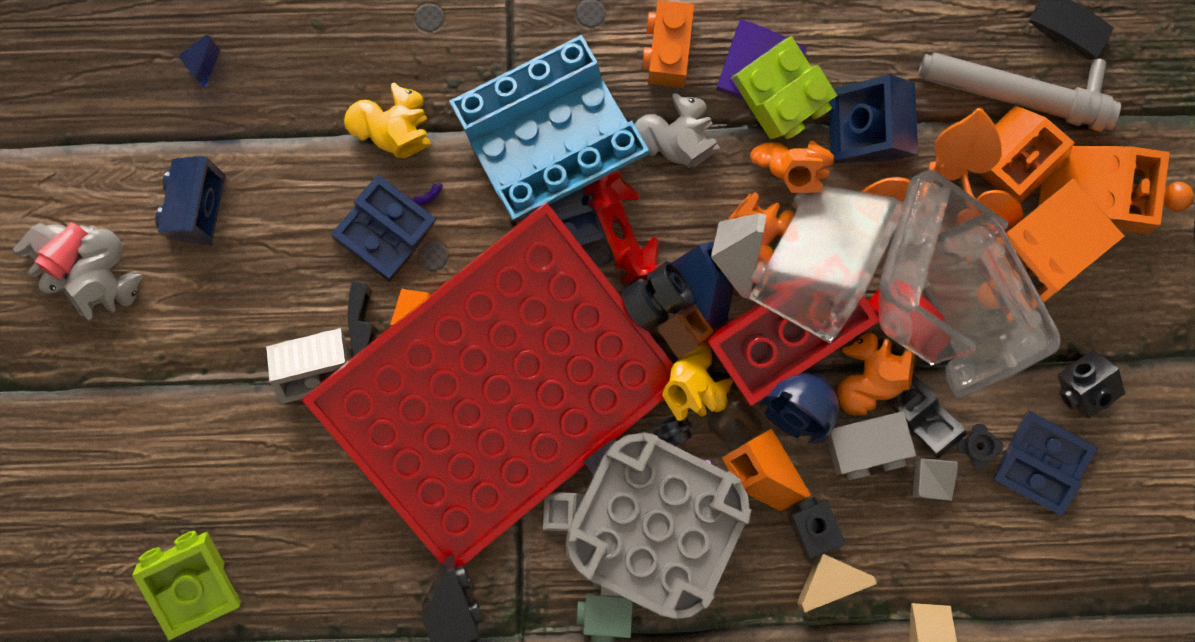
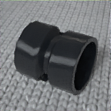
M665 261L647 274V280L640 278L622 291V300L632 319L641 328L650 331L668 319V312L676 314L694 302V294L683 273L673 263Z

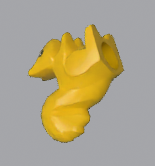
M392 83L391 91L395 106L383 112L378 104L370 100H360L355 102L346 111L344 126L352 137H358L360 140H366L370 137L380 149L393 153L397 158L405 159L431 146L430 140L426 137V131L423 129L417 130L416 128L427 121L424 110L420 109L424 104V99L418 92L400 88L396 83Z
M706 341L685 356L679 358L672 366L670 381L666 384L662 395L678 421L687 417L689 408L703 417L706 415L705 405L711 412H722L728 405L730 387L733 380L728 378L715 382L710 377L706 369L712 364L713 356L712 350Z

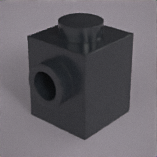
M815 497L806 499L794 505L796 512L787 515L805 558H813L846 544L828 500L817 503Z

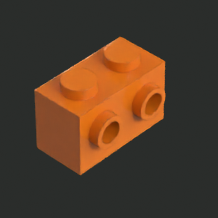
M657 0L656 13L649 12L646 34L653 35L652 48H644L642 69L649 70L648 84L684 88L694 4Z

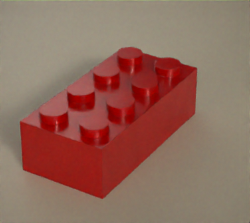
M829 255L716 330L715 334L706 341L746 401L752 406L766 397L781 381L791 376L799 375L878 323L880 319L840 258L835 255Z

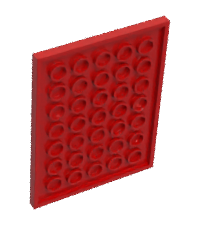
M543 203L304 396L302 401L437 560L443 564L446 557L454 555L459 567L470 561L585 465L583 461L613 438L617 439L664 400L662 394L666 384L670 381L671 369L674 364L651 334L632 319L623 303L622 297L549 204Z

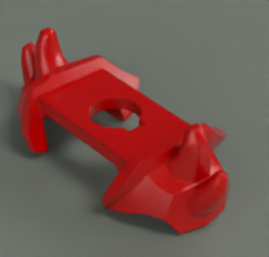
M617 170L587 185L583 193L584 195L594 194V197L588 201L589 205L594 206L616 259L615 268L627 271L620 278V282L622 284H629L640 278L647 280V274L659 266L657 262L659 240L657 237H652L644 248L638 245L623 209L622 202L623 200H639L640 195L622 179L621 171ZM613 219L620 224L623 230V239L615 235L612 229Z

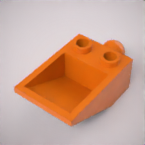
M1073 146L1070 157L1040 185L1037 208L1070 180L1074 179L1120 231L1148 235L1161 225L1163 204L1171 211H1184L1193 203L1194 193L1192 188L1184 182H1173L1166 186L1170 152L1123 146ZM1134 173L1141 177L1142 181L1139 184L1133 182ZM1129 209H1133L1137 214L1129 213Z
M1072 179L978 256L997 280H988L982 283L977 291V299L984 308L995 310L1005 304L1008 297L1007 292H1009L1029 315L1125 235L1079 184ZM1008 248H1013V252L1019 255L1017 260L1012 261L1007 258L1006 250ZM1033 276H1037L1038 280L1044 283L1042 288L1037 289L1031 285V278Z

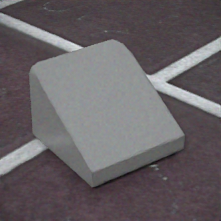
M552 492L544 498L543 530L569 531V527L585 494Z

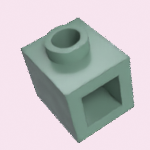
M586 593V602L578 601L577 625H584V635H591V642H614V637L630 638L633 602L622 596H601V594Z

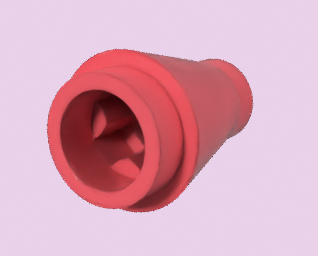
M71 222L65 230L37 252L39 257L34 263L45 273L60 281L65 274L69 275L79 256L78 249L82 245L81 240L88 233Z

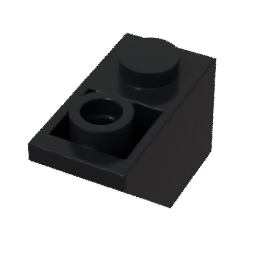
M454 555L445 558L422 603V620L431 642H469L480 638L478 623L484 622L483 615L477 599L473 601L469 599L466 589L471 588V583L464 565L457 566Z

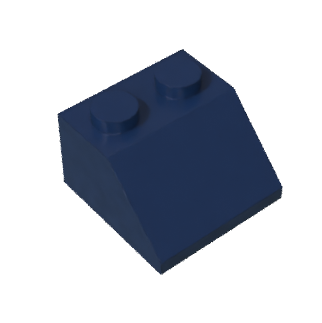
M889 74L834 89L837 96L829 101L832 109L829 111L830 147L835 163L888 162L918 155L915 83Z
M193 156L172 159L170 170H166L163 177V190L166 191L164 203L157 209L155 223L158 227V232L167 239L212 246L225 174L208 157Z

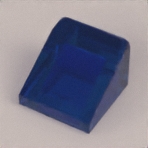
M205 35L182 52L179 58L204 87L213 70L220 49L209 35Z

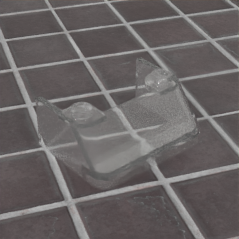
M926 170L910 180L879 287V323L883 332L931 365L973 352L977 345L918 305L936 240L939 238L941 230L963 246H967L1003 231L1008 226L1007 221L934 170Z

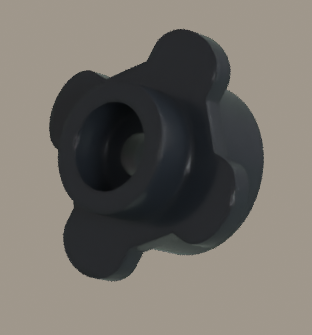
M672 416L660 422V428L654 431V435L659 436V439L677 446L692 437L689 430L692 427V423L689 422L687 417L678 421L675 416Z
M976 424L972 427V432L968 437L961 439L957 443V449L961 454H966L972 460L975 468L984 469L988 466L990 459L1002 452L1003 443L992 433L988 432L984 424ZM978 443L983 444L982 450L977 449Z

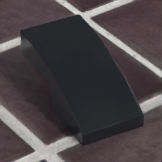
M1039 0L1028 22L1054 42L1064 40L1088 60L1098 59L1114 30V27L1072 0Z
M352 281L348 301V328L354 355H356L375 340L378 329L373 324L364 322L372 289L367 284Z
M914 374L910 390H904L896 397L886 400L895 413L904 411L908 428L937 459L966 436V429L939 404L938 397Z

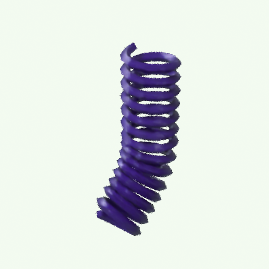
M433 183L434 186L431 187L428 193L417 196L414 199L412 198V201L419 206L433 201V198L436 199L443 185Z

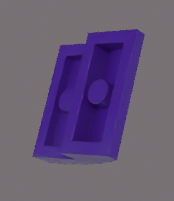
M740 19L716 91L744 99L731 77L787 37ZM797 43L805 56L807 48Z

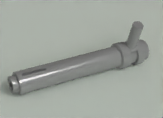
M935 52L932 55L924 54L918 75L924 77V81L1065 118V122L1072 125L1080 126L1082 123L1087 124L1089 129L1101 132L1103 129L1111 131L1116 125L1121 109L1120 102L1114 101L1110 95L1101 93L1107 64L1102 59L1092 60L1087 88L1077 87L1075 90Z

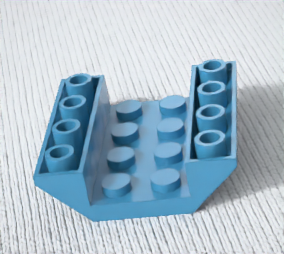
M582 35L450 100V104L473 151L513 222L530 215L543 203L551 204L650 154L633 121H626L603 82L598 62Z

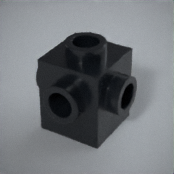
M1092 350L1057 374L1062 389L1059 392L1062 401L1069 409L1079 410L1088 419L1101 410L1108 408L1114 401L1126 394L1119 368L1095 350Z

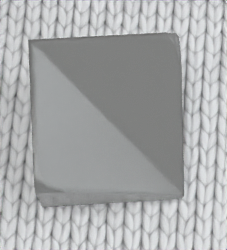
M916 459L913 497L952 501L958 462Z

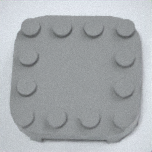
M645 432L627 435L612 444L603 456L569 527L566 538V556L574 569L587 580L644 608L674 619L691 617L706 609L715 597L713 593L744 525L749 522L752 509L749 508L748 495L740 482L741 480L730 471L726 472L659 439V436Z

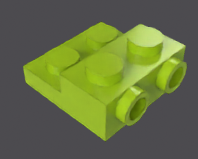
M792 36L781 41L731 77L770 140L783 135L787 140L805 129L802 121L810 115L813 120L830 111L832 106L829 101L837 96L819 65L810 66Z
M196 531L187 532L174 541L175 547L164 552L161 551L160 547H156L138 558L140 563L136 564L132 576L168 640L240 607L241 601L224 571L225 563L208 532L197 535Z

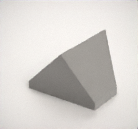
M766 214L748 215L720 221L718 224L711 258L743 298L750 299L765 228Z

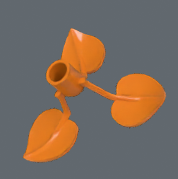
M982 108L976 109L968 117L951 125L938 136L935 143L936 161L929 164V170L918 190L914 191L913 184L906 178L890 177L868 186L853 201L855 210L874 223L885 227H901L917 218L920 212V204L916 199L924 195L934 174L938 173L945 180L961 179L966 199L970 204L958 211V221L968 234L980 239L998 240L1023 220V208L1020 201L1007 191H986L977 199L973 196L967 170L974 173L988 172L998 164L1002 154L999 133L992 120Z

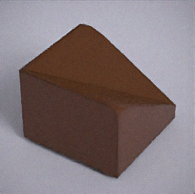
M694 303L657 327L678 358L699 347L715 334Z

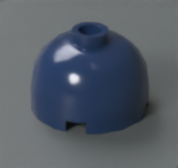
M813 371L802 372L799 375L791 376L781 381L760 401V406L766 404L768 407L764 414L776 427L797 439L801 433L812 436L808 443H824L834 429L839 417L838 398L831 386H829V381L820 373Z

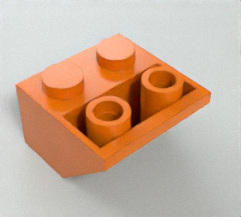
M1015 105L995 125L1002 145L1001 159L994 168L979 174L995 189L1013 194L1022 203L1070 157L1075 142L1046 117Z

